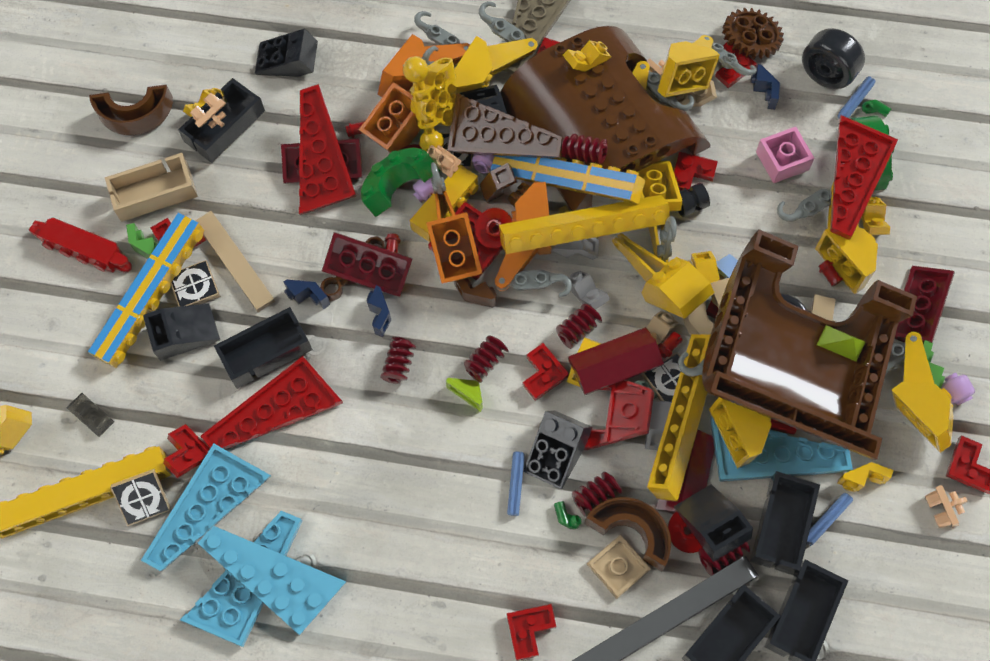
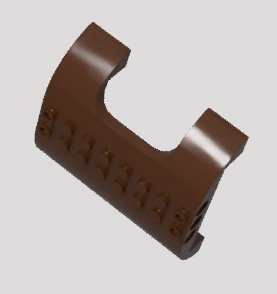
M601 26L586 30L539 52L521 65L510 76L500 91L506 113L521 121L528 122L563 138L566 136L571 137L573 133H576L578 137L584 135L585 139L587 136H591L593 140L594 138H599L600 142L602 139H606L608 143L606 159L604 163L599 164L603 169H608V166L621 169L620 172L624 173L627 170L638 172L686 147L694 156L711 146L684 110L661 105L648 95L632 73L638 62L647 60L627 33L615 26ZM589 40L600 41L606 45V51L610 54L611 58L586 72L573 69L563 56L567 49L581 51ZM568 158L566 162L572 163V159ZM582 161L584 165L590 166V163ZM557 188L571 211L592 207L593 195Z
M760 229L757 230L739 257L720 302L703 363L702 381L705 390L712 395L872 460H877L882 438L871 434L898 323L913 316L917 296L877 280L863 295L847 319L840 322L827 320L791 305L781 296L779 282L782 273L794 266L799 246ZM826 325L866 342L857 361L817 345Z

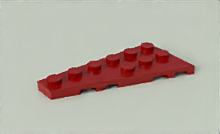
M842 115L839 118L830 232L850 240L898 139Z

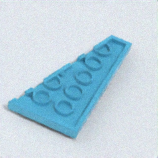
M711 416L710 418L720 482L771 478L776 471L791 476L843 473L853 470L848 449L824 442L809 441L802 437H791L785 433L769 430L762 453L748 465L737 468L713 417Z
M213 443L141 561L162 572L266 482L271 475Z
M280 511L254 543L286 556L303 520ZM226 570L213 583L212 588L180 620L244 647L264 603Z
M213 526L198 542L199 546L299 636L346 583L344 580L216 526Z

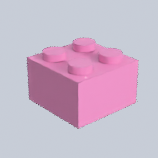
M797 127L760 139L756 150L773 183L809 171L815 159Z

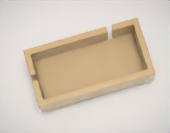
M182 153L165 158L171 172H167L160 159L104 177L113 210L121 222L198 197L188 163Z

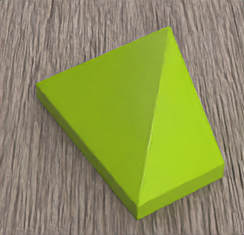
M826 325L817 345L857 361L866 342Z
M447 378V389L478 411H482L483 403L478 381Z

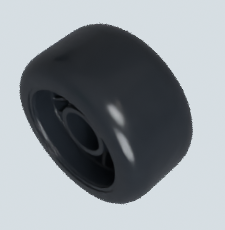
M828 28L818 32L805 47L802 53V64L806 73L816 83L830 89H842L850 85L864 67L865 53L861 44L852 35L840 29Z

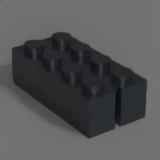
M234 78L221 88L227 104L215 114L217 116L222 111L226 114L221 120L225 124L223 127L217 124L211 128L208 124L213 120L212 118L202 127H198L195 124L196 120L192 116L178 129L183 141L211 163L265 112L261 98ZM217 92L215 96L222 99L221 94ZM207 103L201 107L205 113L211 108Z
M291 307L214 345L221 362L237 389L254 381L253 376L256 375L259 378L313 350Z
M778 471L774 473L769 483L766 495L768 498L764 503L750 562L768 568L775 565V570L793 576L800 571L820 484Z
M806 559L802 561L801 569L794 575L791 582L793 584L789 587L778 614L781 617L773 625L764 647L782 657L789 654L788 660L816 661L849 580Z
M743 584L681 659L684 661H745L781 615Z

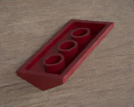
M360 139L338 140L350 178H362ZM300 143L281 144L284 184L300 183Z
M334 232L322 272L373 289L377 285L381 288L382 292L400 297L413 258Z
M912 265L904 291L917 296L913 316L898 323L894 339L905 342L907 334L917 332L921 335L922 342L926 340L933 343L955 271Z
M646 327L568 356V360L584 395L664 365L657 342Z
M697 429L678 501L658 499L656 510L674 514L676 512L674 509L675 505L707 487L715 450L712 435Z

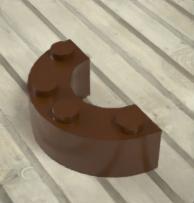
M167 84L147 87L143 99L130 106H121L114 103L109 92L89 95L90 103L103 125L121 135H139L150 132L166 119L173 104V97Z
M618 497L602 502L587 515L585 525L603 536L616 526H627L635 529L645 543L643 560L661 572L664 570L671 552V537L666 522L652 506L638 499Z

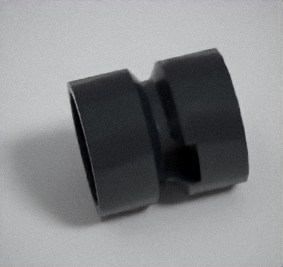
M702 183L690 186L688 190L683 189L680 191L683 201L681 211H677L680 216L685 217L694 213L695 209L699 211L710 206L709 194Z

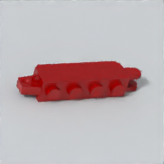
M54 217L47 219L45 223L35 220L29 228L31 234L42 241L41 245L51 251L56 249L65 257L70 258V256H73L79 262L85 265L90 263L102 272L107 270L114 273L116 269L126 273L132 270L131 262L123 255L116 242Z

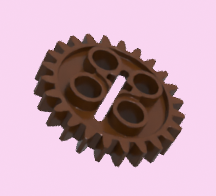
M743 8L742 12L739 9L736 12H731L722 27V34L725 35L723 39L728 40L727 45H733L732 50L738 49L739 55L745 53L746 58L752 55L753 59L756 56L763 59L764 55L767 58L771 54L775 55L782 45L784 33L781 32L782 27H777L779 22L772 21L773 16L768 18L767 12L761 14L760 9L754 12L753 8L750 11Z

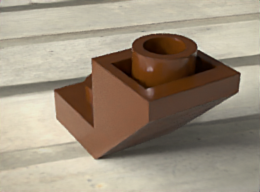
M506 163L490 171L479 185L485 201L488 203L505 195L503 189L517 183L511 165Z
M468 278L454 281V285L464 301L491 308L496 306L497 294L492 286L489 287L486 282L472 287Z

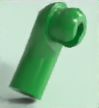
M870 100L862 104V111L866 114L878 112L887 117L891 111V108L878 100Z
M564 501L554 503L557 519L561 525L569 529H577L581 525V517L567 513Z

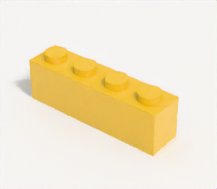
M460 164L458 165V170L456 172L453 171L452 177L448 176L444 180L446 192L454 212L464 202H467L470 195H474L479 188L478 176ZM434 193L409 220L411 230L428 242H431L426 222L438 220ZM440 195L443 218L450 217L444 196Z

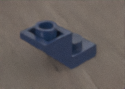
M758 64L756 73L751 75L750 83H753V91L765 93V101H768L767 109L775 110L779 100L780 82L761 64Z
M289 279L283 281L286 287L284 290L285 294L290 300L294 299L298 305L308 297L311 298L316 306L320 304L323 309L330 305L327 295L316 282Z
M376 285L374 291H370L366 302L369 311L378 314L372 322L375 335L383 338L391 322V316L381 288Z

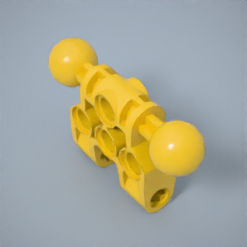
M418 56L410 57L403 65V74L407 80L413 82V87L410 88V93L413 96L410 107L418 119V127L424 129L420 137V146L422 150L427 152L431 145L435 148L438 145L444 146L442 134L435 130L434 127L438 124L449 127L452 124L456 94H449L447 89L456 80V74L452 58H441L427 65L426 61Z

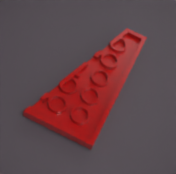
M319 84L300 90L299 215L356 197V193Z
M302 356L200 437L209 448L214 443L226 450L343 404V402Z

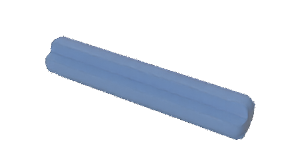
M871 76L865 78L837 115L838 119L841 115L847 118L851 116L874 86L875 79Z
M518 451L513 452L507 509V514L510 516H518L520 510L525 454Z
M843 493L809 531L808 545L812 546L853 502V498L848 493Z

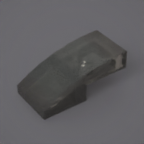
M83 393L66 407L98 437L115 422Z

